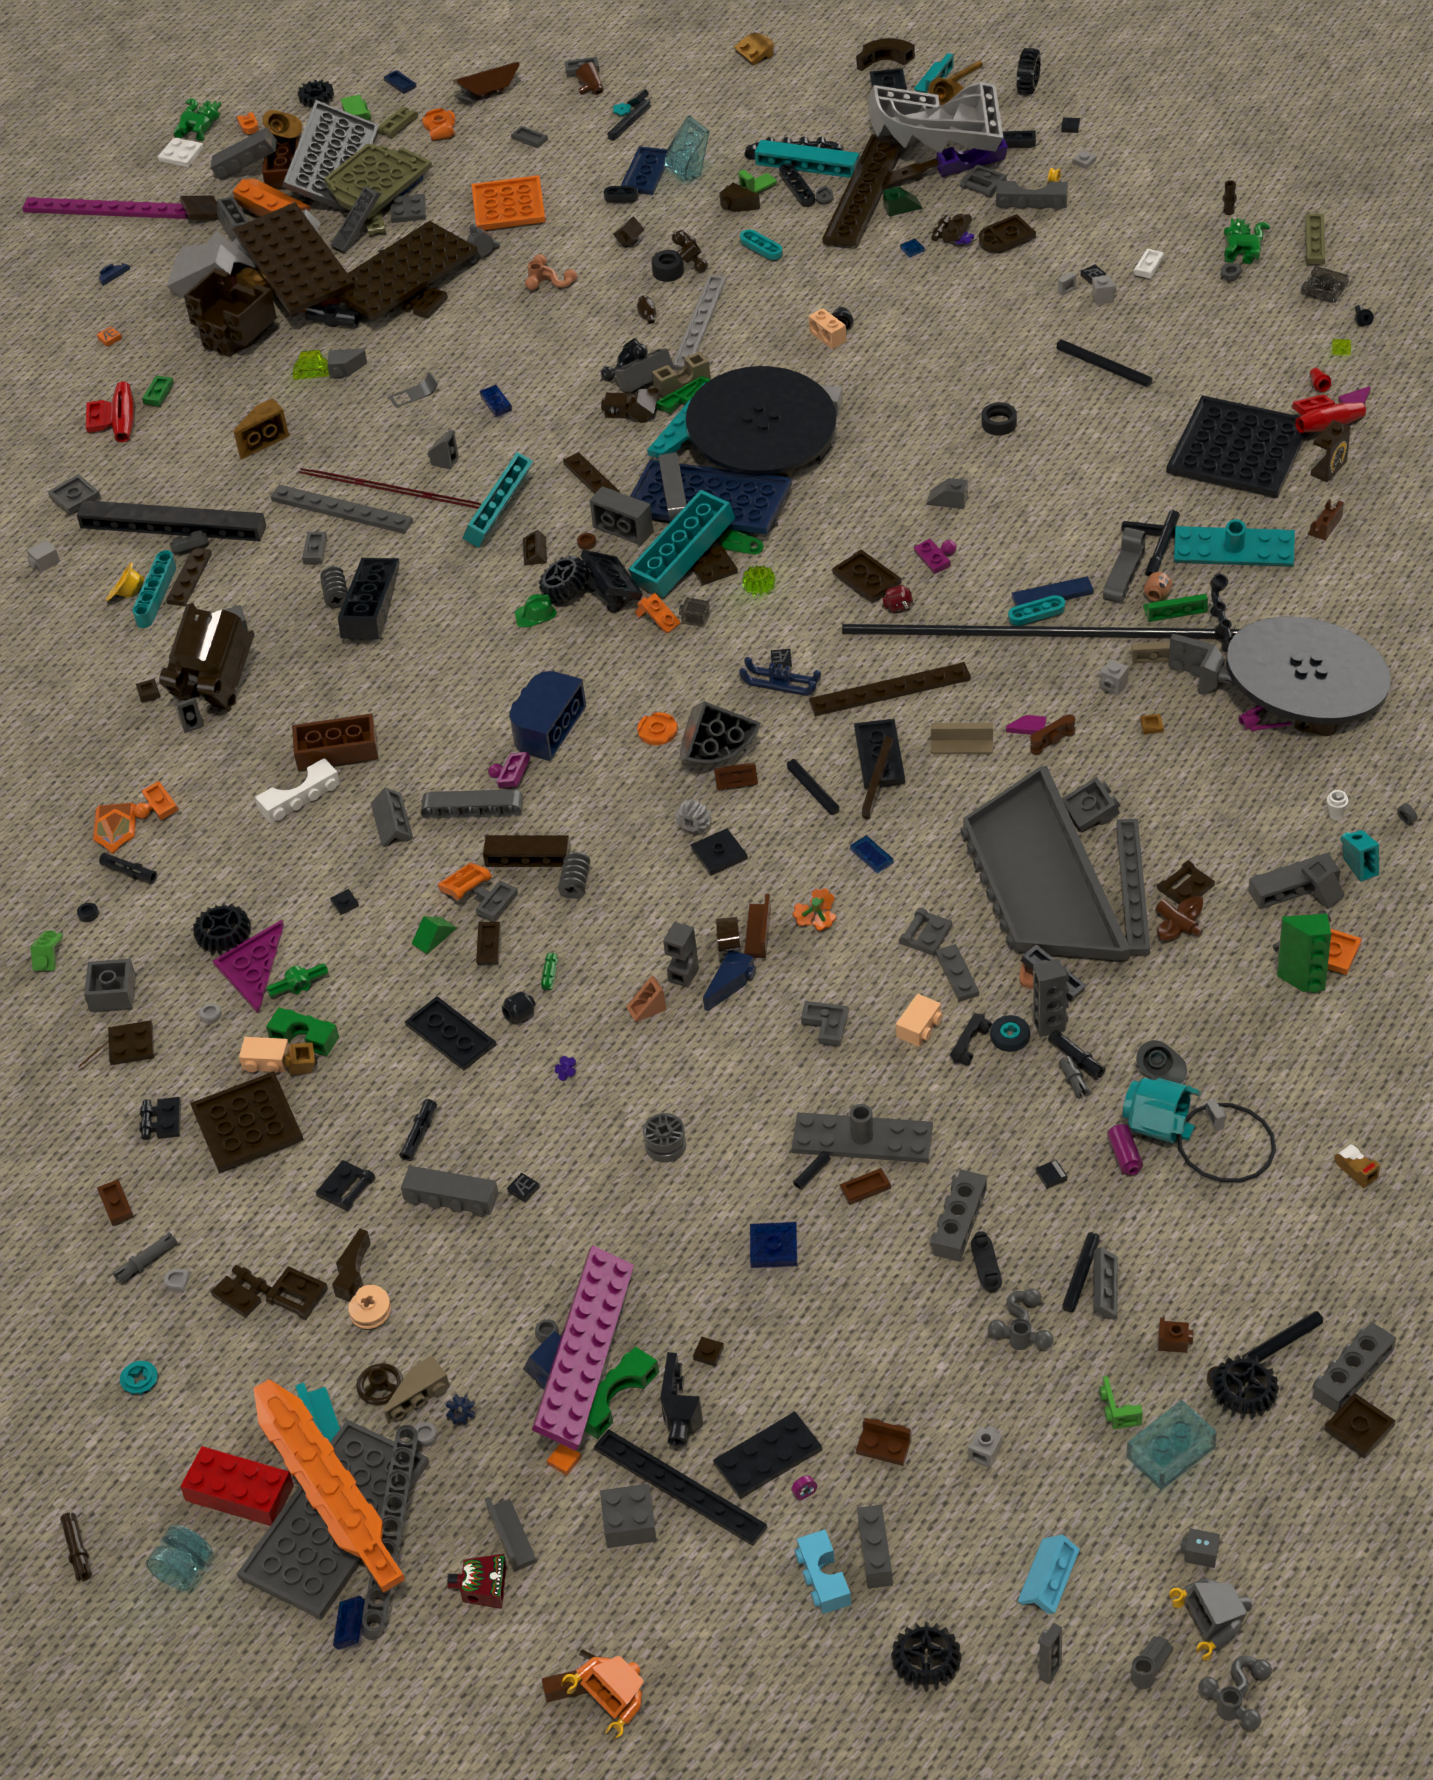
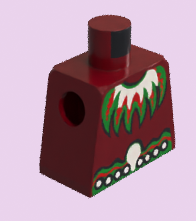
M504 1554L465 1559L463 1561L462 1574H448V1589H460L464 1603L503 1609L507 1570Z

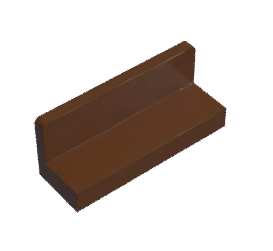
M765 894L764 904H749L744 954L753 956V958H766L771 916L770 894Z

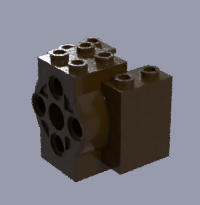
M217 268L212 270L184 295L190 324L198 327L203 347L227 357H231L238 350L255 344L261 332L277 318L271 289L258 284L253 287V290L240 284L232 287L230 274Z

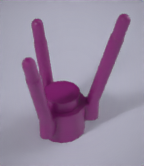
M1260 705L1238 716L1239 723L1241 725L1245 724L1244 730L1250 729L1252 732L1292 725V722L1257 726V723L1260 722L1258 713L1265 710Z

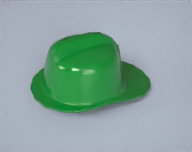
M542 594L530 596L524 606L515 610L517 626L525 628L549 621L557 614V611L551 605L549 595Z

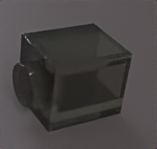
M686 597L684 604H681L679 607V616H681L682 624L704 628L710 616L709 601Z

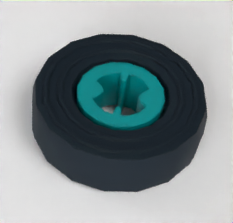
M1002 1016L992 1024L990 1030L991 1041L996 1048L1002 1051L1014 1052L1021 1050L1028 1044L1030 1039L1029 1025L1019 1016Z

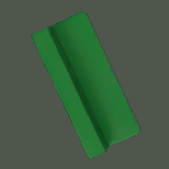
M1206 594L1146 603L1143 604V608L1148 622L1207 612L1208 597Z

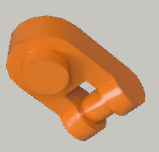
M253 112L247 113L245 116H236L237 122L244 133L253 134L258 131V122Z

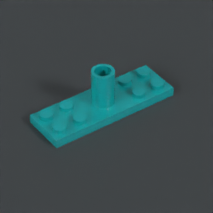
M1239 519L1230 520L1226 524V528L1176 526L1174 563L1294 567L1295 530L1246 528L1245 523Z

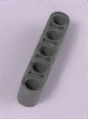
M677 452L658 455L670 521L687 505Z
M513 789L426 792L422 797L421 815L426 819H429V817H433L432 819L450 818L452 816L453 818H470V816L491 817V815H494V817L519 816L522 809L523 795L520 791Z

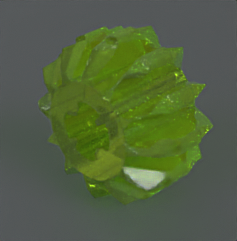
M756 564L755 567L749 566L748 570L744 571L742 584L747 593L751 592L753 596L759 593L762 596L763 592L769 594L770 590L774 589L776 579L771 567L766 568L765 565L758 566Z

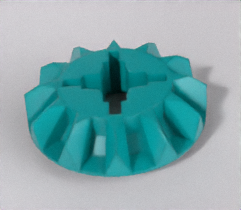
M148 1361L130 1363L120 1374V1384L123 1390L131 1395L139 1393L141 1396L144 1391H151L152 1386L157 1384V1369ZM140 1375H143L144 1380H139V1382L136 1383L135 1378H139Z

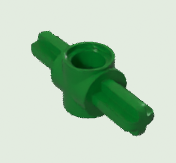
M324 963L307 970L304 967L292 966L285 972L283 980L266 987L270 997L288 990L298 995L301 991L309 990L312 980L327 975L329 973L328 968Z

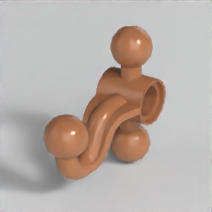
M537 254L533 261L528 263V278L525 280V286L529 290H535L543 280H551L555 287L565 288L577 280V273L572 269H568L564 273V280L560 281L554 270L545 266L547 264L546 257L542 254Z

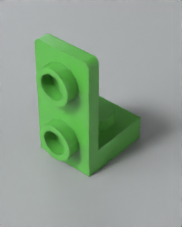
M744 169L738 172L739 185L755 193H759L777 184V180L769 173L754 179L753 175Z
M1104 1376L1103 1386H1099L1101 1401L1106 1400L1107 1407H1104L1106 1421H1111L1113 1430L1142 1425L1143 1412L1141 1404L1134 1406L1124 1405L1121 1408H1116L1109 1378Z

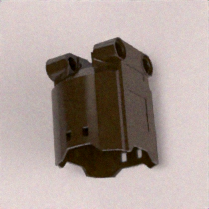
M194 603L186 604L169 655L168 666L161 670L159 676L160 684L176 699L186 701L201 695L213 707L231 710V706L236 702L234 691L239 684L255 635L254 631L251 630L248 633L242 627L241 617L224 609L210 612L197 609ZM208 617L212 618L211 623H207Z

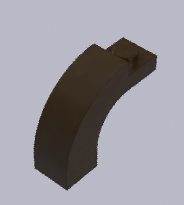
M884 38L868 42L863 45V51L856 55L857 69L863 71L873 63L881 60H892L906 65L915 58V45L895 38Z

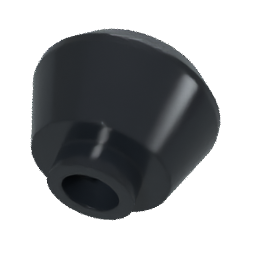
M836 308L831 314L846 325V330L852 327L854 319L847 308Z

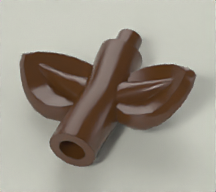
M1200 896L1187 898L1178 905L1177 909L1167 900L1162 899L1155 908V911L1165 919L1157 928L1159 939H1177L1181 935V931L1188 935L1193 933L1195 936L1200 937L1203 930L1198 927L1199 923L1195 920L1202 912L1203 898Z

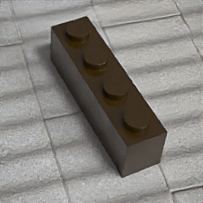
M486 835L483 849L485 867H562L565 856L571 851L569 835Z

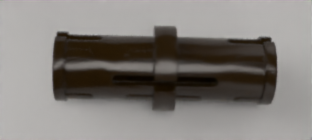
M1233 180L1225 182V193L1222 198L1224 202L1223 213L1225 215H1233L1235 213L1234 207L1237 196L1235 194L1236 182L1234 183Z

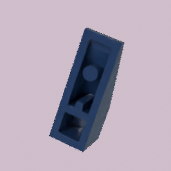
M736 951L727 952L703 996L704 1010L710 1011L743 988L750 978L753 979L756 973L753 956Z

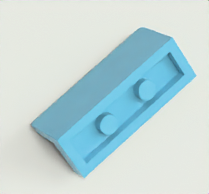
M1063 1534L1043 1538L1018 1602L1021 1605L1035 1603L1046 1613H1055L1080 1549Z

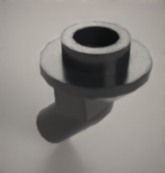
M1361 305L1355 306V321L1360 327L1371 325L1374 319L1373 313L1368 309H1362Z

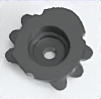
M1226 263L1221 267L1222 273L1220 275L1228 281H1234L1240 276L1243 269L1237 263Z

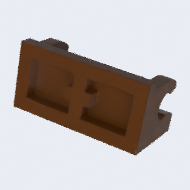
M1329 499L1317 521L1314 520L1311 523L1308 535L1326 541L1343 516L1344 502L1338 501L1336 508H1333L1331 506V499Z

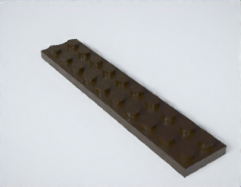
M871 134L822 238L823 244L858 245L886 184L889 173L892 171L903 147L893 135L877 137L876 134Z

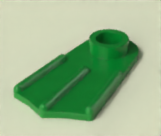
M728 529L720 537L721 545L728 551L756 555L760 554L764 549L761 540L732 529ZM752 545H758L756 548H752Z

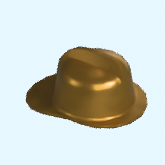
M938 77L930 82L927 93L938 95L939 105H943L956 96L964 87L955 81Z
M268 110L262 118L264 127H267L276 138H295L303 130L301 120L292 114L278 110Z

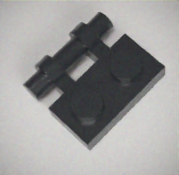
M180 1097L157 1099V1106L155 1107L151 1106V1100L149 1099L142 1101V1106L140 1107L142 1122L139 1124V1131L143 1140L150 1139V1133L156 1132L158 1139L180 1137ZM157 1116V1122L152 1123L151 1117Z

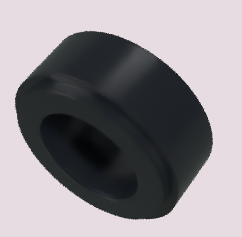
M84 903L78 907L77 915L80 921L91 922L98 917L99 910L94 903Z

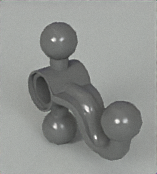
M1034 1288L1011 1293L1006 1300L1008 1310L1018 1319L1013 1320L1010 1327L1006 1326L999 1319L991 1321L987 1329L990 1336L993 1338L1009 1336V1343L1016 1350L1027 1349L1031 1342H1035L1041 1349L1051 1347L1054 1342L1051 1332L1047 1330H1041L1037 1333L1031 1332L1032 1325L1029 1322L1028 1312L1016 1304V1301L1023 1300L1029 1307L1038 1306L1042 1298L1041 1293Z
M1240 1656L1234 1660L1231 1666L1233 1677L1238 1683L1237 1688L1227 1686L1220 1690L1218 1682L1214 1678L1204 1677L1199 1682L1198 1689L1202 1696L1206 1698L1213 1697L1218 1701L1216 1711L1222 1719L1231 1721L1239 1717L1244 1728L1255 1730L1261 1724V1716L1258 1711L1254 1709L1246 1710L1242 1706L1243 1697L1249 1688V1683L1242 1671V1667H1250L1252 1675L1259 1680L1268 1679L1272 1674V1667L1264 1659L1257 1660L1251 1656Z

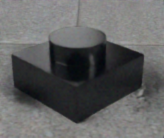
M349 889L330 897L331 903L340 916L359 907L358 901Z

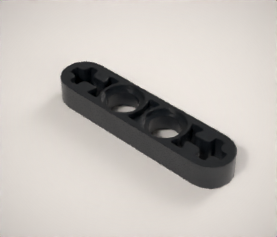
M792 164L781 165L779 167V175L800 205L803 207L813 206L815 204V194Z

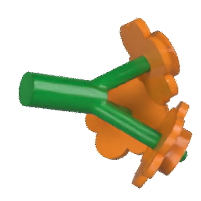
M826 888L822 890L814 889L812 891L813 898L810 900L812 907L809 908L807 904L802 905L800 903L794 906L795 911L792 915L796 918L799 926L813 924L818 931H822L831 927L832 922L836 920V915L831 914L830 911L822 913L825 909L830 910L832 907L831 903L835 900L834 895L829 893Z

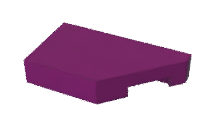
M1368 386L1338 397V402H1361L1365 405L1368 395H1370L1371 387Z
M1025 715L1006 725V733L1032 735L1046 727L1047 717Z

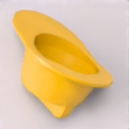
M132 562L127 565L121 578L108 594L106 601H109L115 594L123 597H132L140 590L144 577L132 568Z

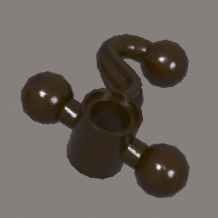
M684 230L674 232L672 234V241L682 247L678 250L682 259L687 264L692 260L695 270L704 272L708 267V263L705 259L698 257L702 252L696 244V239L688 235Z

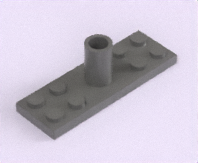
M865 1104L853 1106L849 1112L850 1116L797 1112L792 1153L819 1155L824 1151L829 1156L929 1163L933 1122L873 1118L872 1109Z

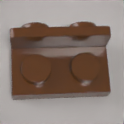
M864 1418L862 1422L863 1430L856 1448V1454L904 1466L912 1442L911 1429L900 1424L884 1423L875 1418Z

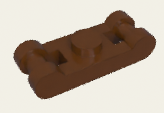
M1070 714L1065 715L1030 736V743L1032 744L1030 752L1033 755H1040L1047 746L1058 743L1065 736H1073L1075 734V717Z

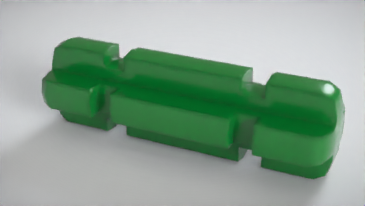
M547 953L542 974L543 978L541 979L542 990L553 989L558 962L556 953Z

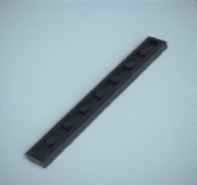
M609 1429L594 1446V1450L752 1546L755 1545L768 1528L767 1524Z

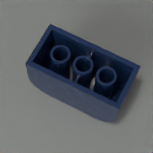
M545 671L535 675L529 681L527 686L521 690L518 699L513 702L509 713L514 745L518 751L528 752L530 756L547 761L552 760L587 707L583 679L555 671Z

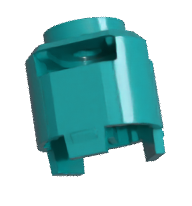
M1142 1078L1139 1082L1133 1081L1128 1088L1123 1104V1118L1129 1120L1128 1125L1132 1132L1169 1143H1175L1177 1141V1134H1181L1182 1140L1189 1141L1195 1129V1125L1187 1122L1185 1124L1191 1095L1200 1097L1201 1092L1190 1085L1186 1086L1161 1078H1157V1080Z

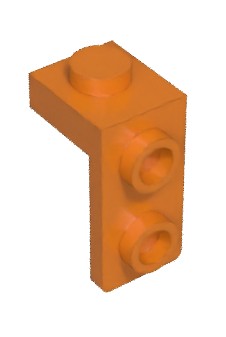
M656 593L649 598L644 597L637 603L639 607L634 613L638 617L648 613L665 633H669L680 624V620Z

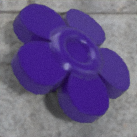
M964 232L961 239L956 241V244L971 243V239H974V234Z
M562 1056L559 1060L560 1064L555 1066V1073L559 1074L558 1078L560 1080L566 1081L568 1076L573 1077L576 1073V1070L572 1068L576 1065V1060L573 1057Z

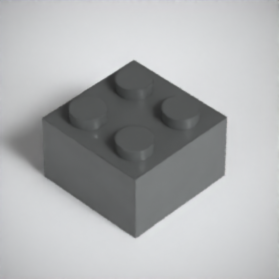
M131 959L88 962L84 997L89 1011L133 1008L136 974Z
M649 1484L600 1490L607 1548L657 1541Z

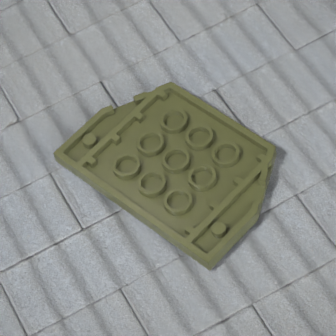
M366 144L325 177L324 181L340 206L350 211L365 186L379 192L381 195L367 217L369 220L432 167V162L405 148L392 150L388 149V146Z

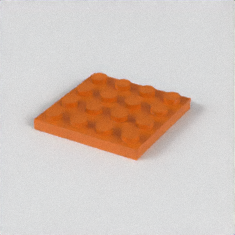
M539 175L471 184L477 228L490 230L546 222Z

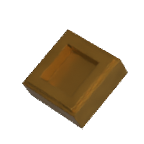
M1160 713L1140 716L1139 720L1143 735L1164 732Z

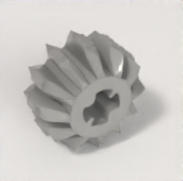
M692 798L689 801L684 800L676 810V822L681 824V828H685L687 833L692 831L696 835L698 832L702 833L710 824L712 819L710 816L711 811L706 809V805L700 804L699 800L697 802Z

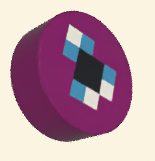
M802 1476L793 1483L791 1491L798 1500H803L815 1493L817 1483L811 1476Z

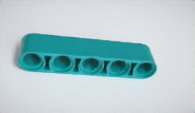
M169 550L160 551L156 555L132 611L136 625L139 628H147L153 624L176 571L174 556Z

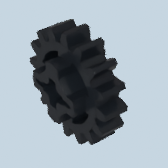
M314 80V82L308 81L307 84H302L303 87H299V91H297L300 103L303 102L304 106L308 104L309 107L314 105L315 100L329 103V99L332 100L334 96L332 84H329L328 81L323 82V80L318 82L317 80Z

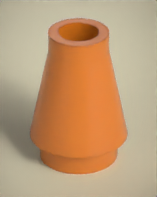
M444 122L434 130L429 131L432 141L452 138L455 135L451 122Z

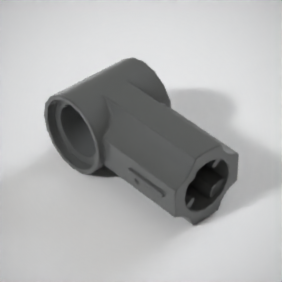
M1153 1636L1141 1655L1133 1659L1131 1681L1135 1687L1147 1689L1153 1685L1156 1674L1173 1652V1646L1170 1645L1167 1639L1161 1636Z

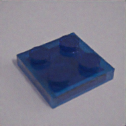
M797 1222L750 1224L751 1268L798 1266Z

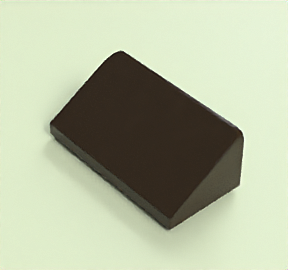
M539 530L523 538L524 565L547 563L546 537Z

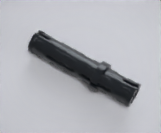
M106 852L102 853L99 858L100 865L128 874L132 879H141L152 884L157 878L156 871L147 869L140 863H131Z
M1059 1030L1051 1032L1048 1041L1067 1056H1071L1080 1069L1084 1068L1096 1079L1104 1075L1106 1068L1094 1060L1092 1054L1080 1049Z
M425 1099L419 1114L415 1115L413 1119L414 1125L399 1154L401 1159L413 1160L426 1128H429L432 1123L431 1117L437 1108L435 1101Z

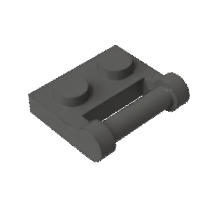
M977 164L963 177L960 187L964 189L970 188L991 198L997 190V181H1007V175Z
M918 908L914 914L915 918L907 931L900 936L899 943L934 956L936 954L935 950L939 949L951 929L952 921L928 913L924 908ZM922 921L928 922L918 939H913L912 937Z

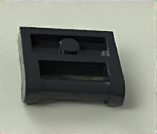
M342 1160L318 1188L316 1195L348 1212L352 1208L354 1200L368 1183L371 1184L376 1177L370 1170H363ZM359 1178L360 1180L348 1193V1195L346 1197H342L351 1187V1185L356 1181V1179Z

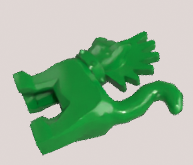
M187 99L185 103L190 106L181 114L179 124L173 132L174 138H183V133L187 134L189 130L197 133V141H204V134L212 123L220 117V112L217 110L222 104L221 102L217 103V101L211 104V101L206 100L203 103V107L199 106V110H196L198 107L196 99Z
M1231 218V225L1225 227L1223 231L1227 239V247L1224 252L1225 262L1233 263L1237 253L1245 254L1242 258L1243 264H1251L1254 258L1259 260L1261 241L1264 235L1262 230H1269L1270 225L1266 222L1257 223L1254 227L1255 234H1250V223L1245 224V220L1239 218L1235 222Z

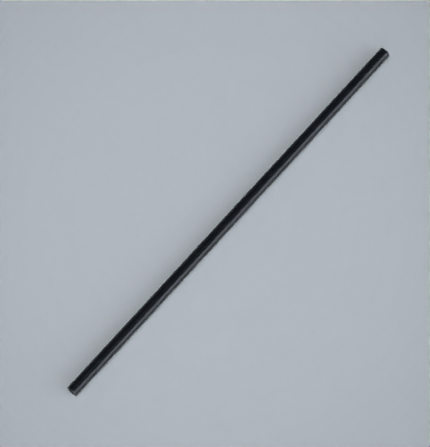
M842 624V634L1171 638L1172 634H1177L1188 638L1224 639V636L1218 634L1216 629ZM1230 629L1232 636L1234 637L1241 629Z

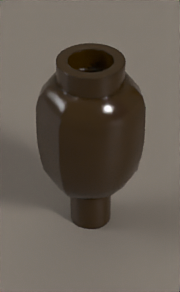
M646 295L639 297L637 309L641 317L646 319L648 324L655 323L656 307L654 302Z

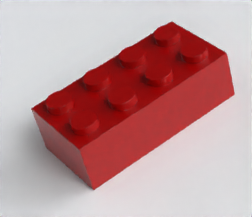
M201 1446L180 1488L187 1502L271 1526L282 1511L294 1484L289 1471Z

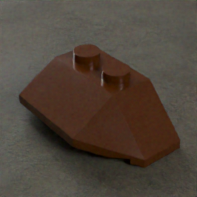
M513 62L454 79L453 83L473 95H479V97L488 96L490 91H495V93L505 91L504 87L510 85L520 64L519 62Z

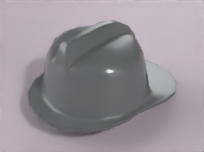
M1151 1040L1140 1046L1136 1057L1137 1064L1152 1080L1161 1078L1179 1084L1184 1081L1187 1076L1186 1063L1171 1047L1158 1040Z

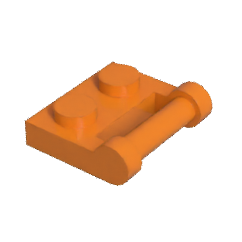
M470 862L437 885L441 892L451 895L456 901H459L464 897L465 893L482 882L492 879V875L488 869Z

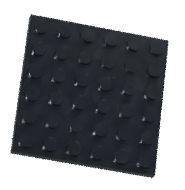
M1202 395L1166 466V473L1278 498L1307 433H1300L1296 429V419L1301 416Z

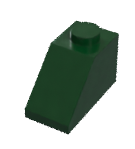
M901 187L883 190V206L889 217L922 209L917 197Z

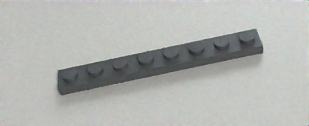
M280 484L270 496L273 502L405 534L413 523V518L410 516Z
M1117 819L1116 826L1126 939L1130 948V955L1150 954V940L1138 819Z

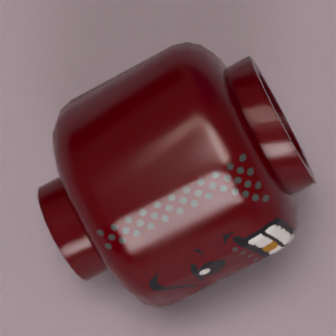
M904 585L888 588L885 592L886 596L883 597L885 608H889L893 613L908 610L911 603H913L909 587L906 588Z

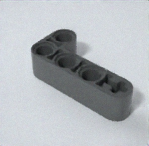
M1127 527L1124 529L1121 551L1104 586V599L1123 603L1130 588L1128 586L1132 584L1136 575L1134 573L1138 571L1142 562L1140 560L1144 558L1145 531Z

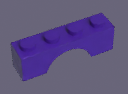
M1003 137L996 152L976 148L967 151H957L954 147L943 149L942 153L937 151L936 159L939 165L936 167L941 177L972 169L977 164L983 166L1004 160L1008 146Z

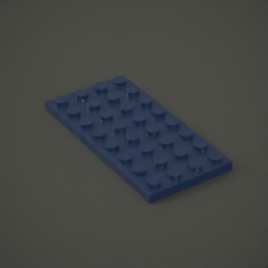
M649 460L630 497L651 504L652 519L670 521L660 463L658 460ZM679 463L686 504L700 490L730 503L735 519L726 529L767 534L792 486L791 478L742 474L726 469Z

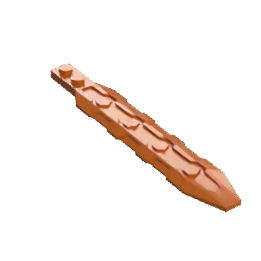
M270 1379L254 1387L257 1418L260 1428L285 1460V1466L290 1474L296 1477L306 1493L307 1500L313 1509L318 1511L328 1526L327 1530L337 1546L361 1558L383 1593L403 1582L405 1577L382 1543V1519L372 1504H368L356 1486L357 1482L334 1453L335 1449L329 1440L323 1437L303 1401Z

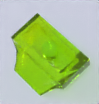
M320 350L301 351L297 362L293 365V379L330 376L327 365L328 360L323 357Z

